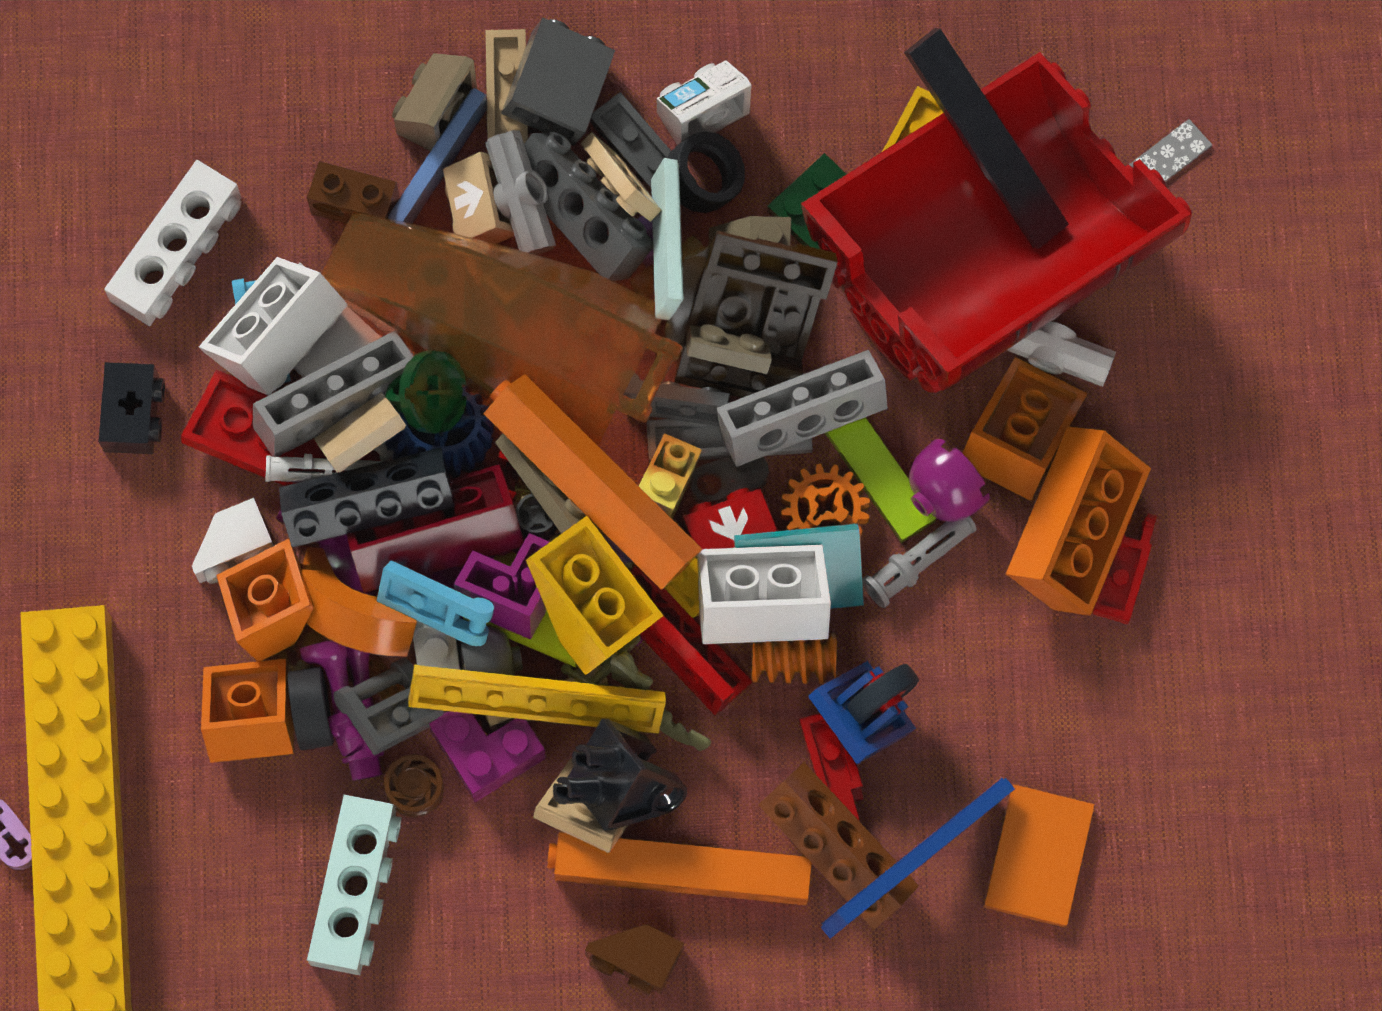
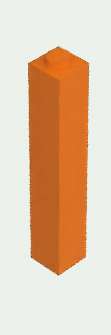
M526 374L512 383L508 379L504 380L491 393L489 397L494 402L483 414L661 590L675 580L703 550Z
M559 832L558 844L550 843L547 868L555 869V881L807 905L811 862L805 856L619 838L611 851L607 853L567 833Z

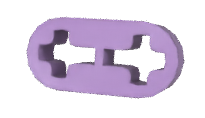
M0 799V810L3 809L4 811L0 814V820L6 827L0 832V859L12 869L25 870L32 866L31 833L13 810ZM12 835L20 844L28 841L29 844L24 849L27 854L25 858L20 859L17 856L9 858L13 850L6 841L8 837Z

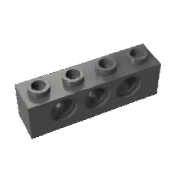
M556 132L532 133L524 146L532 170L540 174L547 187L548 199L543 204L546 215L606 282L629 279L653 248V240L647 235L645 226L639 220L631 217L616 201L618 196L604 187L596 178L595 170L589 164L579 159L570 149L571 145L564 136Z

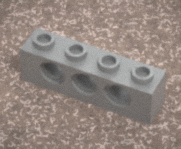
M393 331L253 403V428L271 455L279 457L317 437L382 392L386 397V390L389 384L403 373L406 364L414 356L398 333Z
M866 350L722 405L716 409L721 438L737 467L888 409L885 379L870 351Z

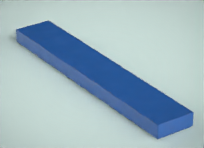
M1001 778L821 923V929L831 939L997 805L1015 788L1007 778Z

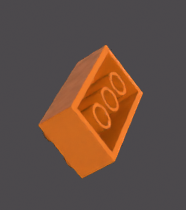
M1067 426L1006 575L1053 610L1091 616L1151 468L1106 431Z

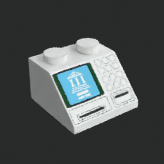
M726 60L716 66L714 63H711L699 69L695 73L694 78L681 85L679 82H676L662 90L660 97L657 98V114L678 145L692 134L703 131L715 133L750 113L752 85L747 77Z

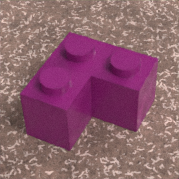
M529 533L511 566L472 551L454 583V590L473 599L484 598L491 601L494 605V611L489 622L531 640L547 610L526 559L547 545L549 541Z
M448 711L429 723L432 735L474 802H477L546 759L545 749L526 719H514L488 736L485 735L473 714Z

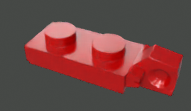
M820 713L800 718L799 725L813 772L860 821L855 802L863 800L861 791L863 785L856 762Z

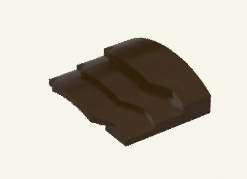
M717 231L710 246L685 256L682 265L684 299L672 318L666 321L664 334L679 357L674 382L701 389L712 387L722 392L730 393L731 396L743 398L803 375L802 358L820 299H827L838 263L836 253L796 244L793 247L759 238L754 240ZM690 325L697 327L713 325L721 328L727 334L740 337L742 334H752L762 338L766 343L770 344L772 360L768 373L763 374L687 356L686 337Z

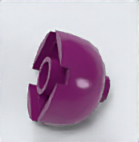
M935 439L915 458L909 472V483L914 493L911 501L915 508L924 516L931 514L939 520L948 522L967 519L985 506L990 499L989 493L982 496L980 491L985 482L973 464L957 448L948 452L941 447L947 441Z

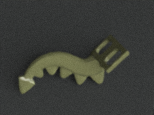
M640 636L634 638L601 663L603 665L602 668L592 678H585L572 670L574 667L565 663L561 667V672L580 683L599 685L610 672L612 673V679L620 682L626 688L651 690L653 683L649 676L643 674L637 668L632 655L629 654L641 641ZM664 709L659 730L678 742L694 746L698 751L705 750L711 745L709 738L694 730L688 733L681 723L675 724L672 721L671 712Z

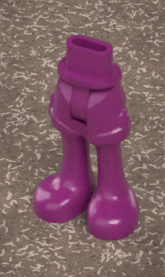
M332 640L301 648L300 652L303 661L308 664L321 665L327 674L333 715L328 716L329 727L335 737L341 755L349 756L343 758L342 763H349L352 781L383 775L379 757L384 756V751L375 756L373 755L347 714H343L337 708L333 696L335 691L349 686L346 660L350 667L353 687L370 679L369 659L371 653L355 650ZM373 697L362 701L366 709L374 705Z

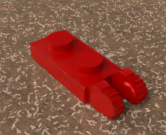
M1148 513L1146 518H1144L1139 540L1126 537L1124 533L1091 614L1123 624H1129L1152 544L1149 543L1156 522V515Z

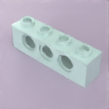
M349 795L343 796L307 957L310 966L361 975L362 965L370 966L374 950V941L368 940L371 924H379L383 909V899L377 898L380 883H388L392 868V858L386 857L389 842H397L401 827V817L395 816L394 804ZM363 835L373 836L377 840L375 849L369 854H359L354 850L356 840ZM362 876L368 881L366 890L357 896L347 894L345 892L346 882L351 877ZM345 917H352L358 921V929L350 937H341L336 934L337 923Z

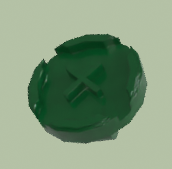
M427 350L416 354L406 364L403 373L389 384L386 390V397L396 411L403 412L407 422L417 431L431 434L446 432L457 424L466 407L467 396H463L462 386L467 385L465 373L459 361L451 354Z

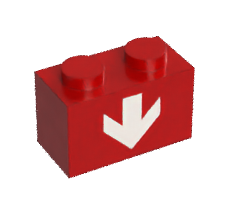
M749 488L736 490L726 496L727 501L713 506L711 502L700 503L690 508L688 515L683 516L684 531L702 549L735 548L734 535L777 531L761 488L751 492Z

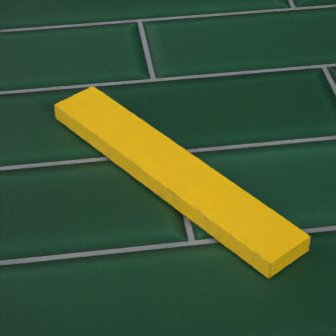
M414 665L408 697V707L591 727H597L601 719H610L638 732L659 734L666 704L665 692L422 665Z

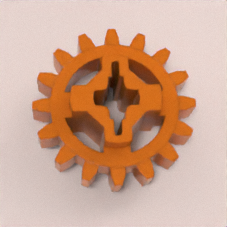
M817 464L815 474L810 475L807 470L802 469L800 471V483L792 479L788 482V489L793 494H782L781 503L790 507L781 510L780 515L781 520H791L786 530L868 524L869 515L861 510L869 507L870 499L865 497L859 498L864 491V484L859 483L853 486L851 484L853 472L851 471L847 472L843 477L839 476L838 465L834 464L830 473H825L822 465ZM821 484L831 485L830 487L819 489L814 487ZM846 495L852 504V516L849 515L848 510L843 508V500ZM834 498L832 512L826 511L823 515L820 514L816 520L818 506L824 507L827 503L830 504ZM798 501L802 503L801 506L808 513L804 523L798 514ZM859 526V532H860V537H861V536H862V533H863V530H862L861 527Z

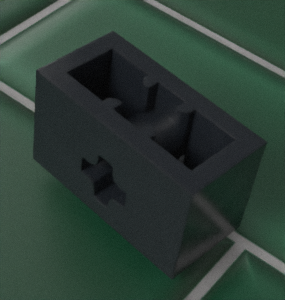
M105 362L98 439L104 452L153 454L154 442L161 441L162 419L161 417H156L157 402H164L165 379L159 378L154 364ZM133 402L139 403L140 407L135 408L134 415H128L126 410L132 409Z

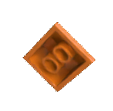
M1015 357L971 432L962 454L973 464L981 476L1031 501L1056 455L1067 426L1071 427L1088 393Z

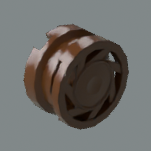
M416 754L402 756L391 764L385 775L384 787L387 799L390 804H394L395 810L403 816L412 818L426 816L432 810L437 809L443 799L445 789L441 772L436 764L425 756Z

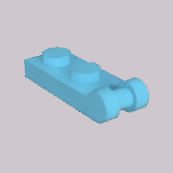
M392 560L383 568L377 602L468 645L482 646L486 643L489 632L486 623L491 621L494 611V605L491 601L484 598L473 599ZM460 616L465 617L470 621H465L461 619Z

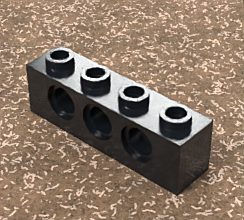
M441 447L279 487L281 514L292 547L455 507L451 480Z

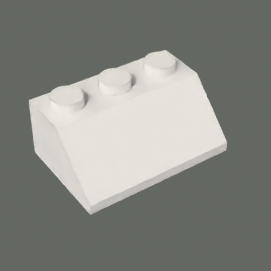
M276 257L202 342L199 348L246 386L269 396L274 390L284 384L290 371L301 359L311 352L313 345L321 335L337 322L340 313L348 304L320 272Z
M822 545L703 549L697 555L699 615L703 644L828 639L831 601Z

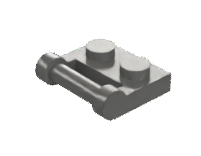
M406 658L393 662L390 669L352 688L345 686L335 691L333 695L337 708L343 714H347L374 756L429 728L430 722L445 714L442 710L408 707L414 666ZM396 684L404 686L405 690L367 709L362 701Z

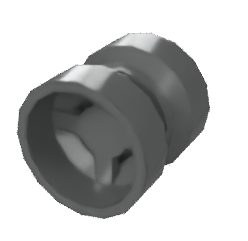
M526 495L520 500L516 507V516L522 536L526 539L530 533L545 540H549L554 536L558 528L534 495Z

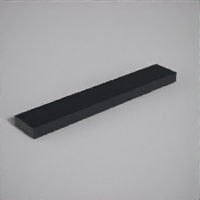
M934 28L906 50L904 54L1031 246L1040 249L1068 226L1069 223L941 28Z

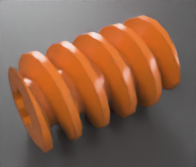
M830 632L825 644H822L821 640H809L808 643H805V640H795L791 643L788 641L752 642L751 677L753 683H758L762 671H766L770 683H775L779 672H783L787 684H791L796 672H799L803 684H808L812 673H816L820 685L825 684L829 673H832L835 679L837 660L836 634Z

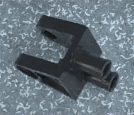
M601 719L587 745L580 744L576 746L577 751L572 753L573 769L568 777L558 778V783H554L553 795L557 803L562 805L583 803L604 830H614L668 814L679 807L687 795V787L675 773L647 762L652 754L657 753V749L645 734L610 719ZM673 788L672 792L669 795L665 793L664 795L660 796L665 791Z

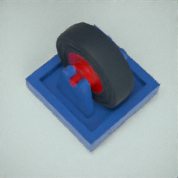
M866 661L818 687L808 696L856 764L903 739L916 729L904 712L909 706L902 699L919 682L917 675L908 664L899 665L884 674L880 666L873 669L870 663Z

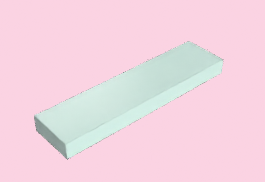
M664 158L651 179L652 198L661 209V212L652 220L655 318L670 320L684 299L678 160Z

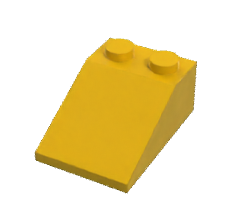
M585 516L526 559L560 643L585 675L663 617V614L588 516Z

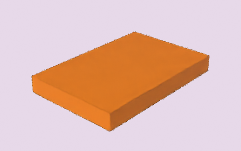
M1013 784L1012 786L1015 790L1009 795L984 908L1066 928L1095 804Z

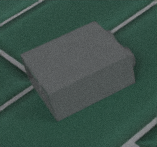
M542 17L531 32L501 114L543 133H559L569 141L570 145L574 146L586 132L615 50L607 47L599 38L583 36L570 30L561 21L548 20Z

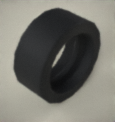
M703 131L692 134L669 153L667 158L678 160L680 204L691 211L709 213L719 210L741 192L745 181V165L735 146L718 133ZM690 153H703L718 166L722 176V188L718 193L707 192L692 179L688 169V155Z
M321 667L288 672L291 712L300 750L332 746L334 739L328 722V716H331Z

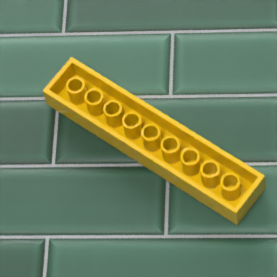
M105 605L21 612L39 1011H132L112 618Z

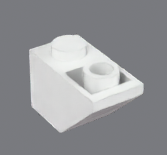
M254 498L215 513L192 565L199 583L207 581L209 584L217 583V574L274 546Z

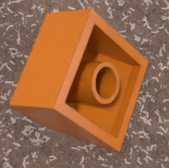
M287 539L216 575L236 642L257 662H261L295 645L313 610L312 601L295 548L291 546L290 540Z
M286 658L203 667L201 732L210 763L294 754V723L288 690V663Z

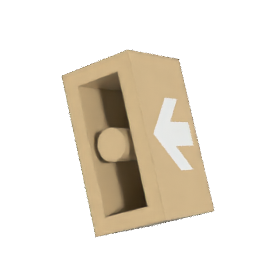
M478 152L443 168L446 182L445 193L450 202L454 221L453 231L457 237L458 244L484 250L514 236L509 218L501 214L494 201L493 191L498 182L489 154Z

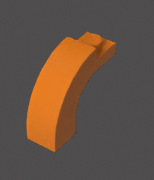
M307 547L304 561L300 563V567L312 601L313 610L306 624L328 639L355 650L378 655L407 657L417 621L377 602V596L358 592L342 583L335 576L324 549Z

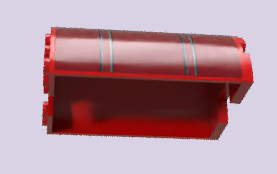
M1041 52L981 89L1069 223L1068 226L1040 249L1031 246L944 113L801 203L811 239L814 242L818 241L821 250L836 253L838 263L832 283L836 288L844 286L846 298L852 306L849 310L880 352L900 373L910 381L917 377L922 389L930 393H937L940 390L944 391L1178 239L1187 231L1190 224L1192 211L1182 197H1175L1167 189L1163 177L1157 170H1150L1140 159L1133 163V167L1130 165L1125 166L1116 157L1112 145L1105 138L1099 139L1091 130L1089 123L1091 104L1088 97L1081 89H1074L1066 80L1061 67L1055 62L1050 63Z

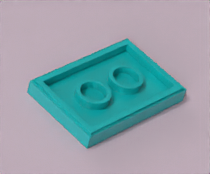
M858 524L734 535L735 548L822 545L831 608L864 605Z

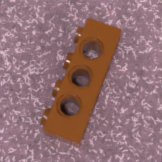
M804 762L758 804L847 901L851 900L897 863ZM910 875L907 876L860 915L875 930L903 905L919 885Z

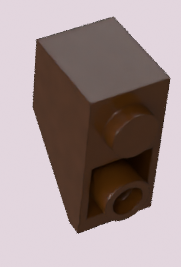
M645 924L589 942L585 949V956L592 959L589 963L592 968L608 976H612L613 972L616 971L629 978L628 986L649 996L652 990L659 994L662 993L684 950V943Z

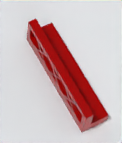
M638 566L634 567L630 571L631 574L650 591L649 597L660 612L671 613L678 620L676 629L663 615V617L639 636L716 716L748 689L753 681L718 644H703L701 626L665 588L661 590ZM689 642L699 643L706 650V658L704 659ZM717 672H727L737 685L732 688Z

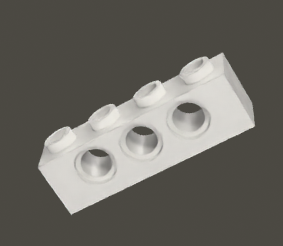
M196 160L104 290L109 301L148 326H151L156 317L161 319L172 304L173 299L171 296L179 285L185 286L193 276L196 268L194 264L202 252L207 254L215 245L219 236L217 231L225 220L231 221L239 211L241 195L237 184L199 160ZM197 207H207L210 209L209 213L201 219L190 217L191 212ZM174 239H184L187 241L184 248L179 251H170L167 249V246ZM152 271L164 273L162 279L155 284L144 282L146 275Z

